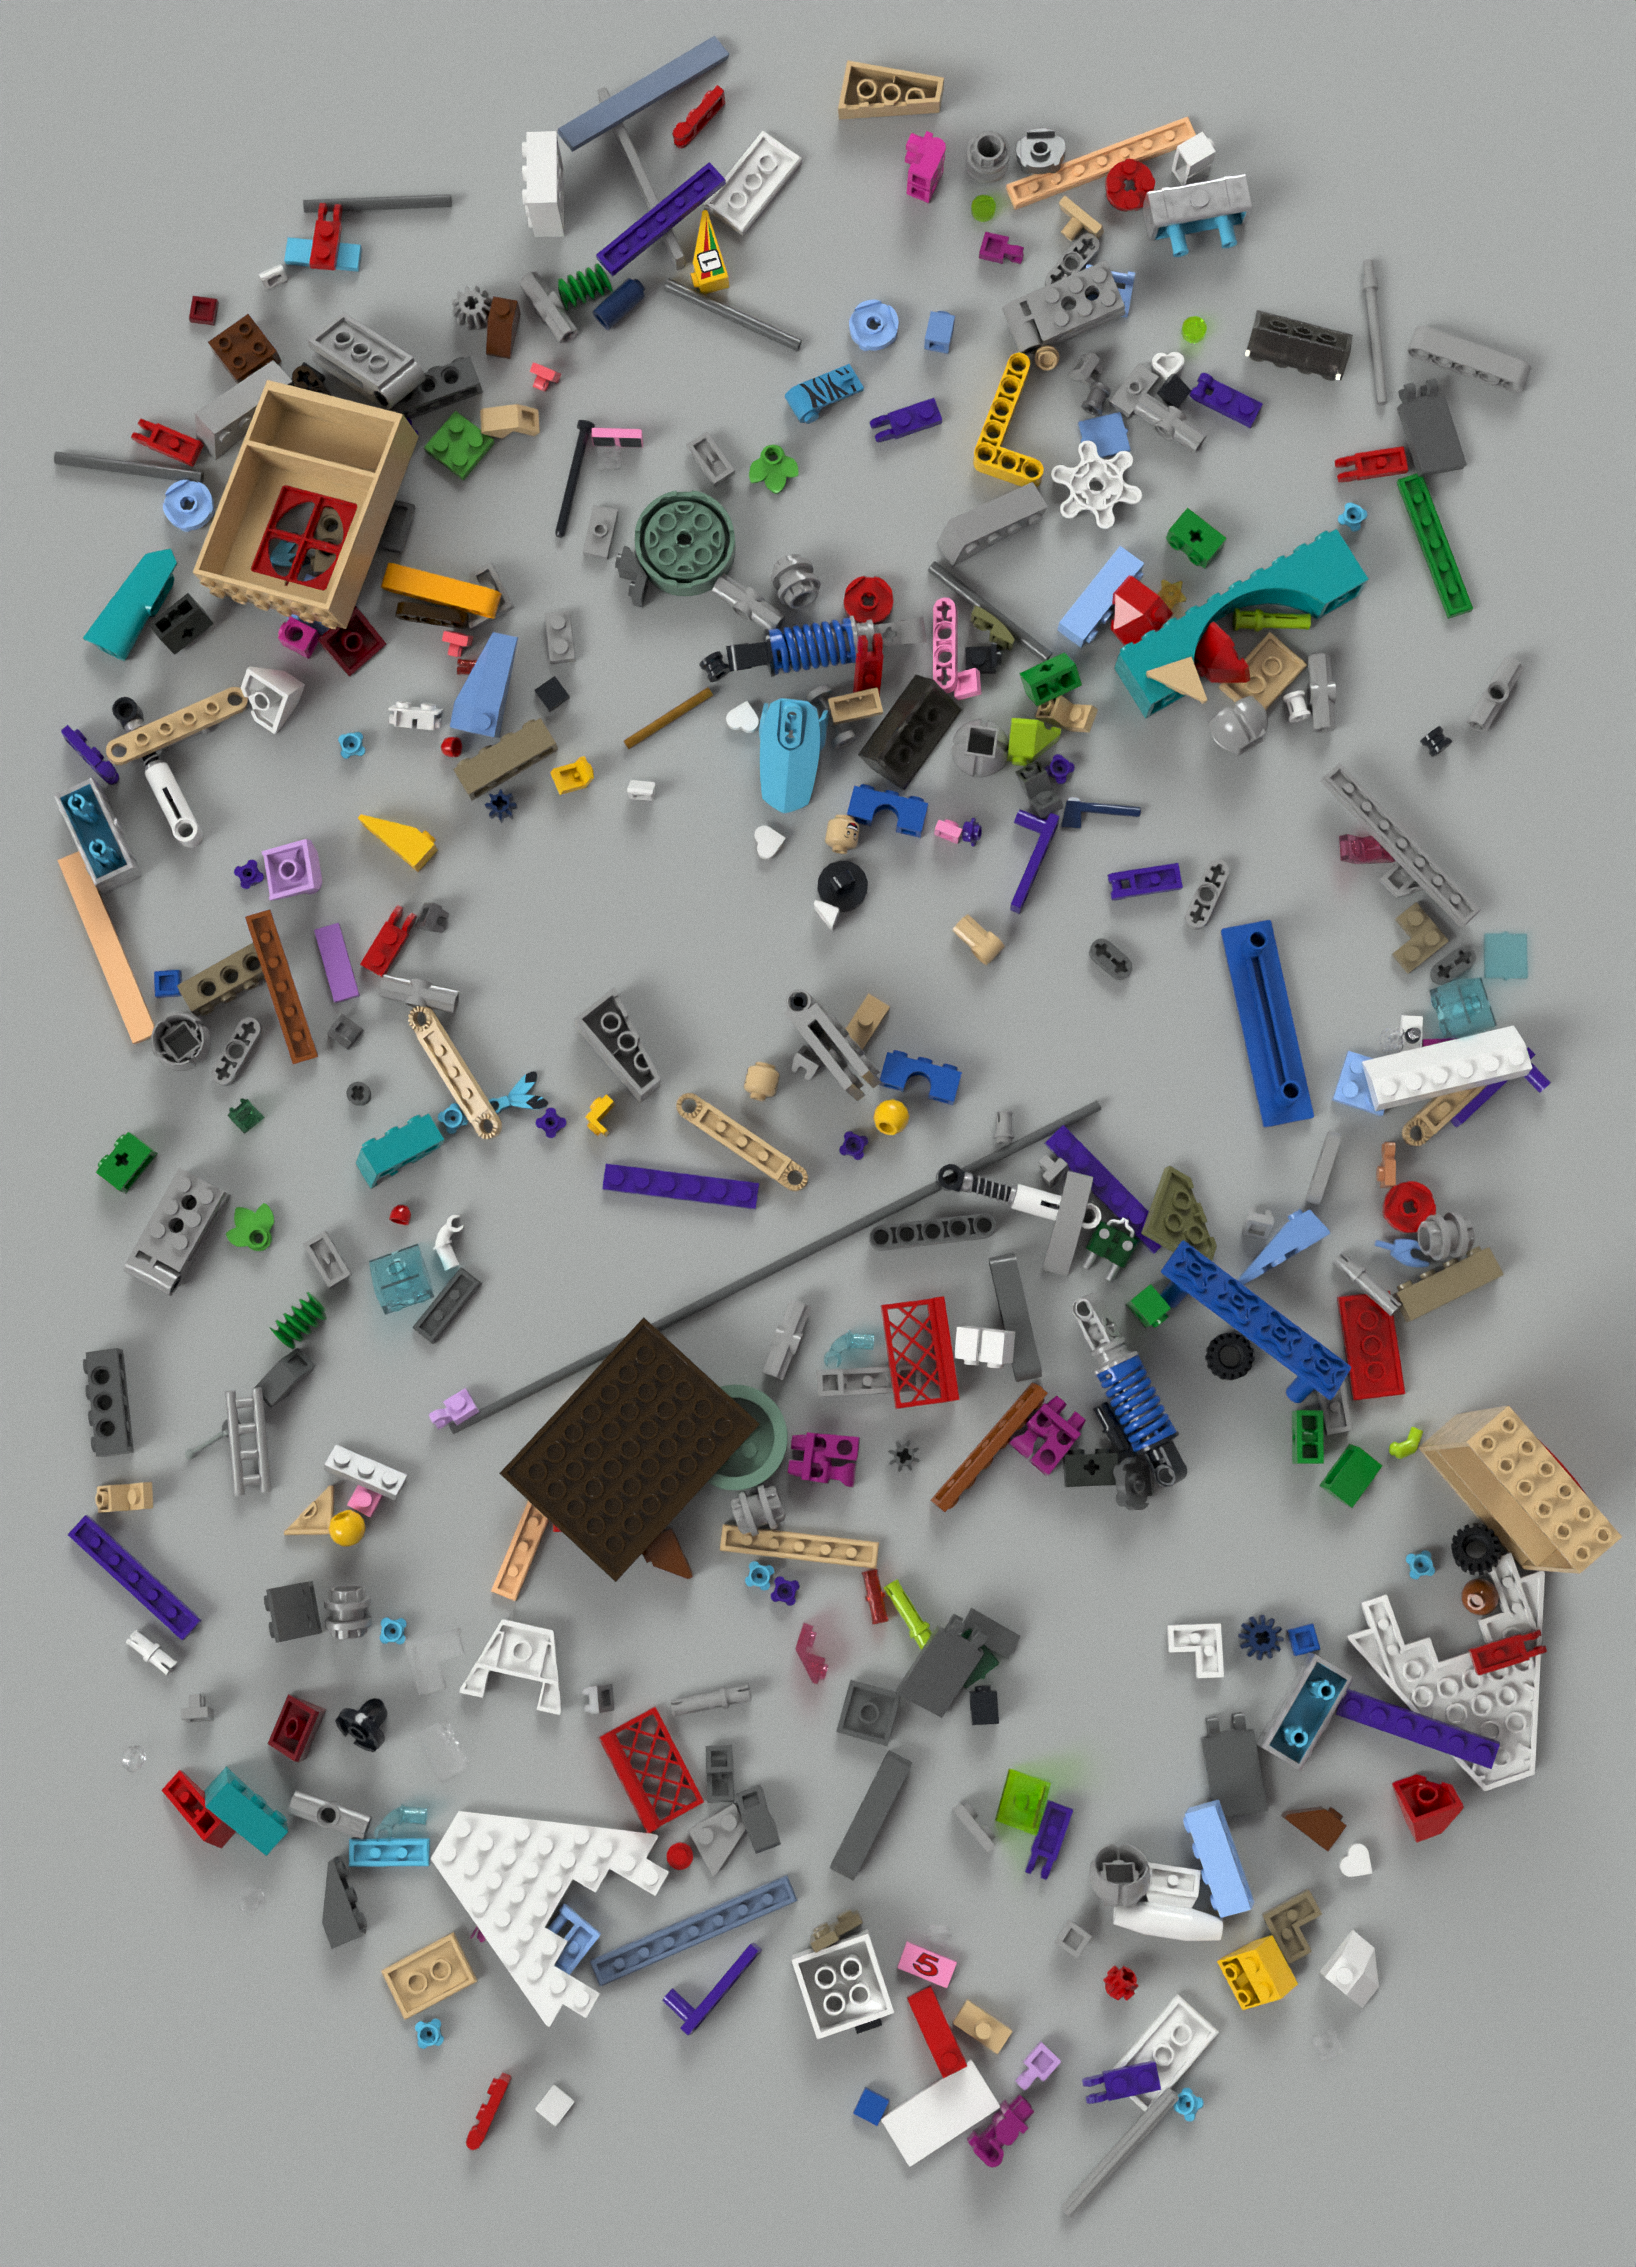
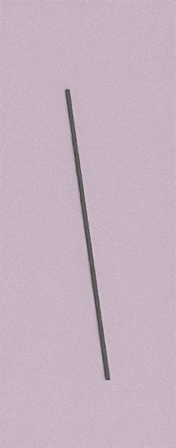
M1095 1101L961 1169H964L966 1173L974 1174L1054 1134L1062 1125L1068 1127L1100 1111L1101 1106L1098 1101ZM953 1172L943 1177L945 1183L952 1185L956 1182V1175ZM935 1181L652 1323V1325L658 1331H661L942 1189ZM624 1338L480 1409L477 1414L459 1425L455 1423L450 1424L451 1432L455 1434L605 1359Z

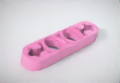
M944 597L937 600L933 607V682L939 692L948 694L955 690L958 683V611L953 600ZM945 606H948L950 609L947 611L948 621H944V616L941 612ZM946 628L952 630V635L948 639L939 638L941 630ZM943 652H950L952 654V658L946 663L940 662L939 656ZM943 670H947L949 678L947 685H942L941 683L944 680Z

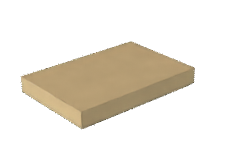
M1269 632L1244 659L1249 666L1251 680L1247 683H1222L1219 689L1234 702L1248 696H1253L1262 704L1266 711L1308 664Z
M454 1932L381 1971L404 2020L478 1981Z

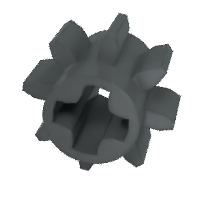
M910 1440L906 1442L905 1446H901L896 1441L898 1449L896 1451H888L894 1455V1459L889 1464L897 1463L899 1465L898 1472L902 1470L903 1466H907L912 1471L910 1463L912 1461H920L914 1457V1453L919 1448L911 1449L909 1447ZM907 1449L911 1460H906L904 1464L900 1463V1457L896 1456L897 1452Z

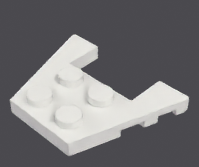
M502 1619L460 1688L459 1693L483 1698L491 1670L543 1682L537 1710L561 1715L562 1707L554 1630Z

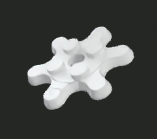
M1083 441L1078 448L1081 458L1078 466L1068 468L1064 465H1058L1051 471L1053 481L1067 486L1070 490L1069 498L1060 506V513L1063 517L1071 519L1080 511L1088 510L1095 514L1096 523L1100 528L1109 529L1115 522L1112 508L1116 503L1124 502L1134 505L1142 498L1141 490L1138 487L1130 486L1123 480V473L1132 465L1133 457L1127 451H1120L1112 459L1104 460L1099 457L1097 447L1092 441ZM1092 481H1099L1102 483L1103 489L1102 491H1091L1089 484Z

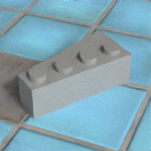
M274 360L195 413L196 440L203 443V447L215 460L246 435L267 380L293 386V381Z
M1031 482L950 519L937 543L951 567L1004 538L1016 534L1024 527L1036 525L1043 519L1042 516L1048 506L1034 483Z
M614 987L574 1018V1027L641 1103L660 1088L661 1079Z

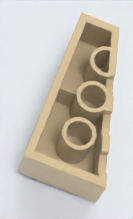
M847 60L838 105L839 120L939 113L944 92V77Z

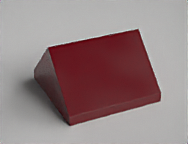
M356 606L346 629L340 627L329 629L318 639L324 651L349 677L387 644Z
M288 1694L267 1744L295 1762L299 1763L305 1760L326 1709Z

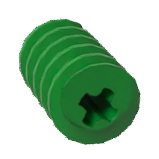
M598 263L594 265V272L590 267H587L585 269V276L581 271H577L576 279L571 274L567 275V283L562 278L558 279L559 295L567 311L568 302L577 307L578 298L585 304L586 295H589L593 300L596 299L595 291H598L602 297L605 296V287L611 293L613 292L605 270Z
M309 1291L306 1293L309 1298L308 1302L301 1298L299 1299L300 1309L293 1305L291 1306L294 1315L291 1316L284 1313L285 1323L276 1320L277 1330L269 1327L275 1336L291 1349L296 1347L293 1339L299 1342L304 1340L301 1332L307 1335L311 1334L309 1325L315 1328L319 1326L317 1318L323 1321L327 1319L326 1309Z

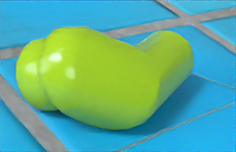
M1411 1427L1406 1441L1401 1443L1392 1442L1389 1446V1453L1398 1459L1414 1454L1417 1451L1424 1431Z

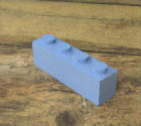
M1119 546L1061 619L1057 631L1080 648L1086 642L1090 644L1098 634L1097 627L1101 622L1105 625L1114 613L1111 611L1115 604H1112L1113 593L1129 575L1140 581L1144 575L1142 573L1144 563Z
M1219 1799L1188 1808L1183 1822L1187 1833L1192 1834L1194 1855L1197 1859L1200 1858L1203 1881L1206 1885L1209 1884L1212 1892L1210 1901L1215 1911L1218 1910L1220 1918L1251 1910L1255 1902Z

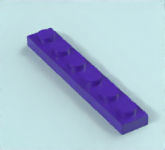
M710 162L707 163L596 254L597 260L612 276L616 275L726 184L725 178Z
M1062 1125L1044 1144L1058 1158L1061 1157L1068 1164L1070 1171L1092 1176L1093 1181L1090 1191L1119 1220L1122 1218L1129 1220L1128 1224L1133 1228L1134 1235L1152 1254H1155L1162 1246L1141 1234L1149 1211Z
M606 1164L602 1189L756 1210L759 1183Z
M85 1515L67 1534L182 1641L202 1621L89 1515Z
M1347 1689L1345 1697L1342 1698L1337 1707L1336 1715L1489 1769L1493 1767L1500 1746L1499 1741Z

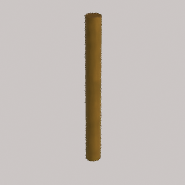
M708 687L625 739L623 741L628 749L632 748L712 697L711 690Z

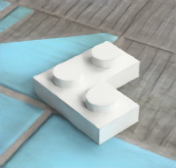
M1221 1623L1167 1625L1168 1652L1195 1651L1196 1678L1224 1677Z

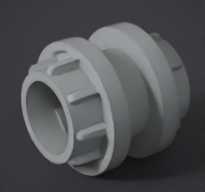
M983 131L973 136L968 143L966 168L970 176L981 183H993L1000 180L1006 174L1009 166L1010 146L1008 141L1001 134L994 131Z
M790 554L779 559L772 569L771 582L778 589L777 594L780 602L784 605H790L792 609L807 607L818 597L821 583L817 575L813 574L814 568L809 559L802 558L799 554Z
M1458 1212L1446 1213L1444 1217L1439 1214L1428 1216L1424 1222H1421L1417 1233L1421 1251L1426 1256H1431L1434 1260H1444L1448 1255L1453 1258L1463 1257L1467 1251L1471 1250L1475 1241L1474 1228L1471 1221L1466 1216L1462 1217Z
M764 1484L757 1486L758 1494L747 1497L744 1490L738 1492L739 1497L731 1501L732 1511L740 1533L746 1534L751 1532L752 1536H756L759 1534V1526L769 1523L771 1530L778 1528L777 1523L785 1520L782 1503L775 1487L765 1488Z
M343 1585L334 1587L328 1592V1598L324 1599V1608L332 1610V1616L325 1619V1628L330 1629V1634L334 1638L354 1639L362 1637L367 1633V1627L372 1624L371 1615L364 1614V1608L371 1605V1597L366 1595V1590L362 1586Z

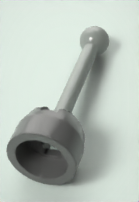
M226 1419L223 1422L222 1432L195 1449H188L185 1452V1457L193 1459L196 1453L224 1436L229 1438L228 1420Z

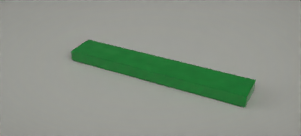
M1416 473L1398 479L1396 482L1447 618L1450 619L1471 612L1473 610L1472 603L1424 477H1418Z

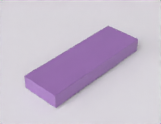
M336 923L315 929L314 932L334 1002L339 1003L359 997L360 993L340 924Z

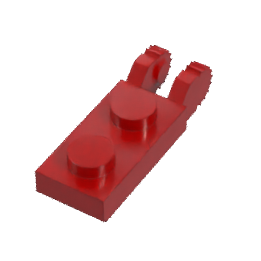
M717 85L712 91L709 90L704 95L702 103L688 113L686 122H679L672 133L676 147L681 149L685 148V146L687 147V144L699 134L725 105L724 90Z
M320 203L309 265L311 269L335 271L342 232V206L335 204L333 221H326L328 213L327 204Z
M139 419L137 424L152 434L148 438L133 432L132 440L151 450L194 467L204 446L201 441L159 423L154 424L144 419Z
M1403 446L1355 453L1353 456L1338 458L1334 461L1336 468L1349 467L1355 464L1356 470L1337 475L1339 483L1351 482L1356 479L1359 481L1406 474L1408 472Z
M880 633L874 634L872 637L873 651L868 652V640L865 635H860L857 639L858 653H856L853 693L878 688L880 697L884 658L882 653L883 639Z
M399 905L395 907L389 916L388 922L384 923L360 963L362 967L381 978L388 972L408 939V933L417 919V915L411 913L407 916L402 929L396 927L395 925L403 913V907Z
M1540 1629L1523 1634H1515L1468 1649L1476 1675H1483L1528 1661L1530 1657L1547 1652L1546 1646L1539 1645L1526 1651L1524 1641L1537 1639L1539 1636H1542Z
M502 2072L499 2079L493 2078L487 2094L491 2095L487 2105L482 2103L475 2118L480 2122L472 2126L465 2143L470 2150H477L482 2145L511 2081L510 2075Z

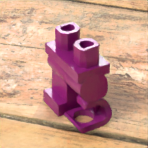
M1058 1396L1054 1397L1047 1404L1044 1403L1026 1423L1027 1431L1009 1442L1016 1451L1027 1459L1033 1453L1034 1443L1037 1438H1043L1045 1442L1030 1458L1029 1462L1045 1476H1048L1081 1435L1079 1431L1086 1421L1077 1412H1074L1065 1421L1059 1414L1067 1404Z
M807 1432V1435H792L791 1449L804 1451L803 1461L789 1460L788 1474L801 1477V1480L829 1484L830 1479L839 1480L845 1486L854 1488L857 1464L848 1463L842 1467L832 1466L831 1460L836 1458L857 1461L860 1437Z
M1020 2093L1010 2104L1006 2100L1000 2104L1001 2110L995 2112L992 2117V2123L980 2135L973 2131L967 2137V2141L972 2146L974 2153L989 2167L999 2166L1004 2156L1002 2147L1013 2144L1019 2136V2131L1024 2134L1029 2129L1026 2121L1034 2113V2110Z

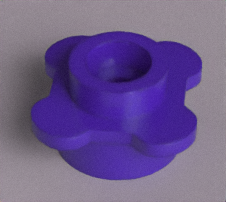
M1060 754L1054 755L1051 764L1045 767L1048 776L1055 778L1058 784H1064L1068 774L1072 773L1075 769L1074 764L1063 758Z
M972 818L971 822L965 821L963 825L962 839L964 842H971V846L975 847L977 840L981 839L982 827L979 825V822H976V818Z
M249 860L244 866H237L234 869V874L239 877L240 885L243 889H249L264 879V874L258 870V863L255 860Z
M550 1107L546 1109V1113L541 1118L536 1119L535 1124L546 1132L548 1138H554L556 1133L566 1126L567 1122L565 1118L560 1117L556 1113L555 1108Z
M847 1131L844 1134L845 1140L843 1145L840 1146L839 1152L843 1156L850 1155L855 1160H861L864 1156L863 1149L868 1144V1139L864 1135L859 1136L853 1134L852 1131ZM855 1143L856 1147L852 1148L851 1144Z
M782 1576L777 1577L774 1580V1592L770 1595L772 1601H782L788 1606L794 1605L796 1602V1591L800 1588L798 1581H788ZM784 1588L788 1590L786 1594L783 1593Z

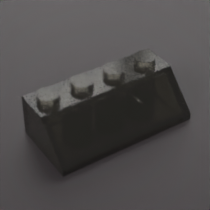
M1257 310L1245 355L1249 356L1253 361L1263 362L1265 360L1272 362L1279 368L1291 367L1297 369L1302 374L1310 375L1314 373L1321 375L1322 378L1329 381H1335L1336 379L1342 381L1351 353L1353 335Z
M915 674L858 755L872 770L900 789L905 790L962 709L935 680Z

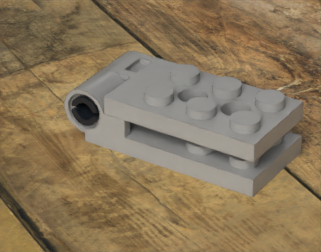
M1106 260L1015 299L1002 308L1018 350L1025 355L1035 354L1041 346H1054L1125 315V305ZM1092 294L1098 296V298L1093 301L1087 299V297ZM1069 304L1075 306V308L1070 311L1063 309L1066 305Z
M344 312L308 340L309 347L316 351L312 354L314 363L371 401L377 402L385 410L392 408L426 379L424 371L414 361V357Z
M795 989L788 994L786 998V1006L788 1008L785 1012L786 1016L847 1093L856 1101H859L865 1096L864 1092L860 1089L864 1085L847 1068L848 1064L833 1048L830 1050L823 1042L821 1037L826 1033L859 1075L872 1088L881 1083L880 1079L876 1076L880 1073L879 1070L863 1055L864 1051L849 1036V1032L834 1016L830 1017L824 1008L803 989Z
M179 1168L125 1264L124 1272L169 1296L173 1295L177 1288L181 1286L231 1195ZM196 1198L197 1204L195 1208L189 1210V1202ZM183 1221L184 1228L181 1232L177 1233L176 1225Z

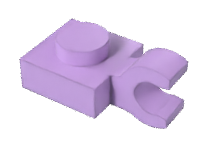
M465 1388L443 1401L446 1408L434 1410L429 1414L432 1423L438 1429H441L452 1420L456 1425H459L477 1414L479 1410L470 1393Z
M1040 2041L1022 2061L1028 2068L1015 2081L1025 2091L1037 2076L1044 2082L1062 2061Z

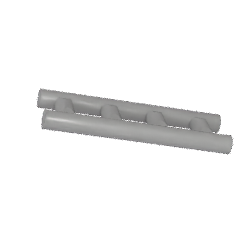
M262 1387L252 1388V1397L236 1398L235 1390L225 1391L234 1495H245L244 1486L259 1484L261 1492H270L271 1481ZM253 1407L254 1422L239 1424L237 1409ZM256 1433L257 1448L241 1450L240 1434ZM258 1459L259 1474L243 1476L242 1460Z

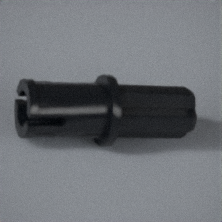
M1105 1402L1101 1404V1407L1093 1408V1411L1104 1429L1102 1433H1106L1115 1452L1121 1454L1127 1451L1130 1445L1120 1428L1121 1424L1117 1422L1111 1411L1109 1403Z

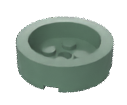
M676 490L665 493L653 500L643 510L635 527L634 541L638 562L647 575L648 580L655 587L666 593L676 596L703 594L713 589L718 578L723 574L728 575L732 568L736 553L734 527L724 507L709 495L693 490L692 492H677ZM684 534L689 535L692 538L691 544L679 545L678 538Z
M745 1385L721 1386L720 1388L760 1425L707 1483L726 1490L750 1489L764 1483L780 1467L788 1445L786 1422L775 1402L763 1392Z

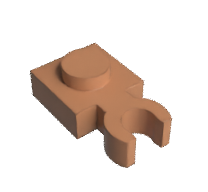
M1384 1142L1381 1146L1382 1162L1381 1166H1377L1376 1179L1380 1181V1188L1391 1189L1396 1186L1395 1142Z

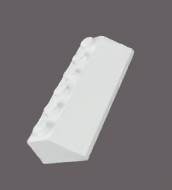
M1514 1025L1362 1061L1375 1111L1527 1076L1532 1070L1526 1044Z

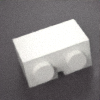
M1202 131L1177 146L1171 170L1181 185L1197 183L1210 175L1216 153L1213 141L1210 138L1207 139Z
M974 1326L957 1327L954 1358L964 1359V1364L979 1365L980 1361L988 1362L987 1367L1003 1368V1364L1013 1363L1015 1332Z

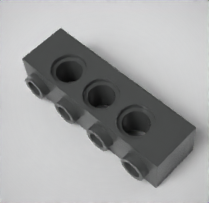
M470 356L467 358H456L450 364L442 367L434 366L430 368L428 372L424 373L425 381L408 394L411 395V398L407 401L400 400L389 411L400 413L405 418L413 419L483 393ZM451 378L458 379L457 382L454 384L447 383V381ZM426 387H435L431 392H424Z
M113 1348L85 1352L86 1359H83V1370L85 1374H88L89 1385H86L85 1391L87 1399L91 1402L88 1420L90 1426H93L94 1437H91L92 1451L96 1452V1457L134 1453L123 1349ZM107 1370L110 1375L107 1383L102 1384L99 1379L100 1374ZM110 1396L112 1406L105 1410L102 1406V1401L105 1397ZM109 1422H112L115 1426V1431L111 1436L105 1433V1426Z

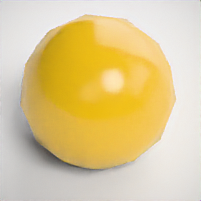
M891 1099L881 1102L876 1107L873 1119L880 1132L887 1135H895L902 1132L908 1125L909 1113L902 1102Z
M352 1510L338 1513L330 1520L329 1525L330 1537L335 1543L343 1547L358 1544L364 1537L366 1529L364 1519Z

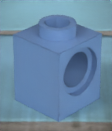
M946 311L930 312L924 349L949 353L955 323L954 315Z

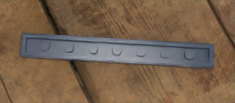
M714 35L558 128L557 133L573 152L726 61L729 53Z
M785 1875L590 1960L599 1986H603L797 1901V1897L788 1875Z

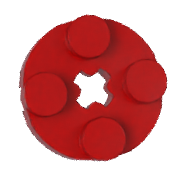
M1129 158L1113 166L1105 179L1107 200L1119 211L1140 210L1143 208L1146 193L1154 191L1155 178L1149 168L1139 161ZM1124 181H1133L1136 190L1130 189L1127 192L1124 189L1126 187Z
M861 576L854 579L847 586L843 600L848 617L853 616L856 623L859 624L872 619L874 625L883 623L890 616L894 603L890 586L883 579L875 576L874 578ZM863 597H874V605L864 606Z
M1402 1182L1392 1187L1385 1195L1383 1217L1392 1228L1399 1232L1416 1233L1421 1222H1424L1428 1216L1436 1214L1433 1194L1425 1185L1419 1182ZM1413 1201V1207L1416 1211L1415 1213L1409 1212L1407 1214L1403 1203Z

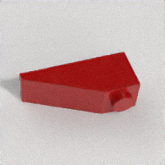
M179 1770L162 1789V1792L204 1842L222 1849L236 1833L235 1830L205 1807V1792L183 1771Z
M931 1985L908 1996L907 2000L943 2079L967 2067L963 2052Z

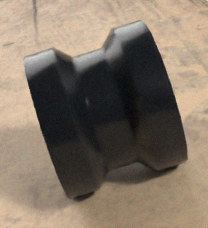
M720 651L708 655L699 664L701 669L708 673L707 678L710 682H716L730 672L729 665L723 662V655Z
M1438 726L1420 740L1423 746L1428 747L1431 757L1438 755L1453 742L1450 738L1445 737L1441 726Z

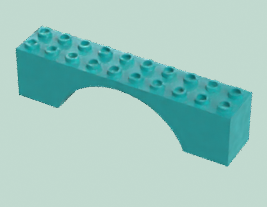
M1335 529L1330 533L1327 530L1315 537L1314 542L1309 545L1306 543L1299 545L1293 550V554L1288 557L1284 555L1278 557L1271 563L1272 566L1265 570L1263 568L1257 569L1250 575L1248 580L1244 582L1241 580L1236 581L1223 594L1215 593L1201 607L1195 605L1185 612V616L1177 620L1174 617L1168 620L1163 625L1164 628L1159 631L1151 630L1142 636L1140 642L1136 644L1131 642L1120 649L1114 669L1145 719L1186 696V694L1183 695L1166 687L1165 684L1152 678H1147L1146 672L1192 657L1194 662L1196 646L1208 626L1212 622L1216 623L1232 613L1235 608L1243 609L1245 607L1265 604L1281 605L1300 610L1306 614L1310 613L1311 617L1318 620L1360 596L1369 579L1339 531Z

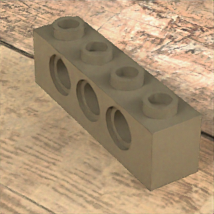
M331 507L324 508L318 523L317 532L314 533V539L336 545L342 542L343 526L335 509ZM331 525H338L335 531L328 532V528ZM315 550V556L311 557V570L314 571L317 577L332 565L336 559L335 554L326 556L325 551Z
M254 943L249 944L177 985L193 1014L196 1016L208 1015L215 1010L214 1007L222 1002H231L237 997L236 994L239 992L252 990L260 984L259 981L265 978L261 965L255 971L250 970V964L254 960H259ZM237 972V981L231 984L228 983V976L231 973ZM210 985H215V993L211 996H206V988Z

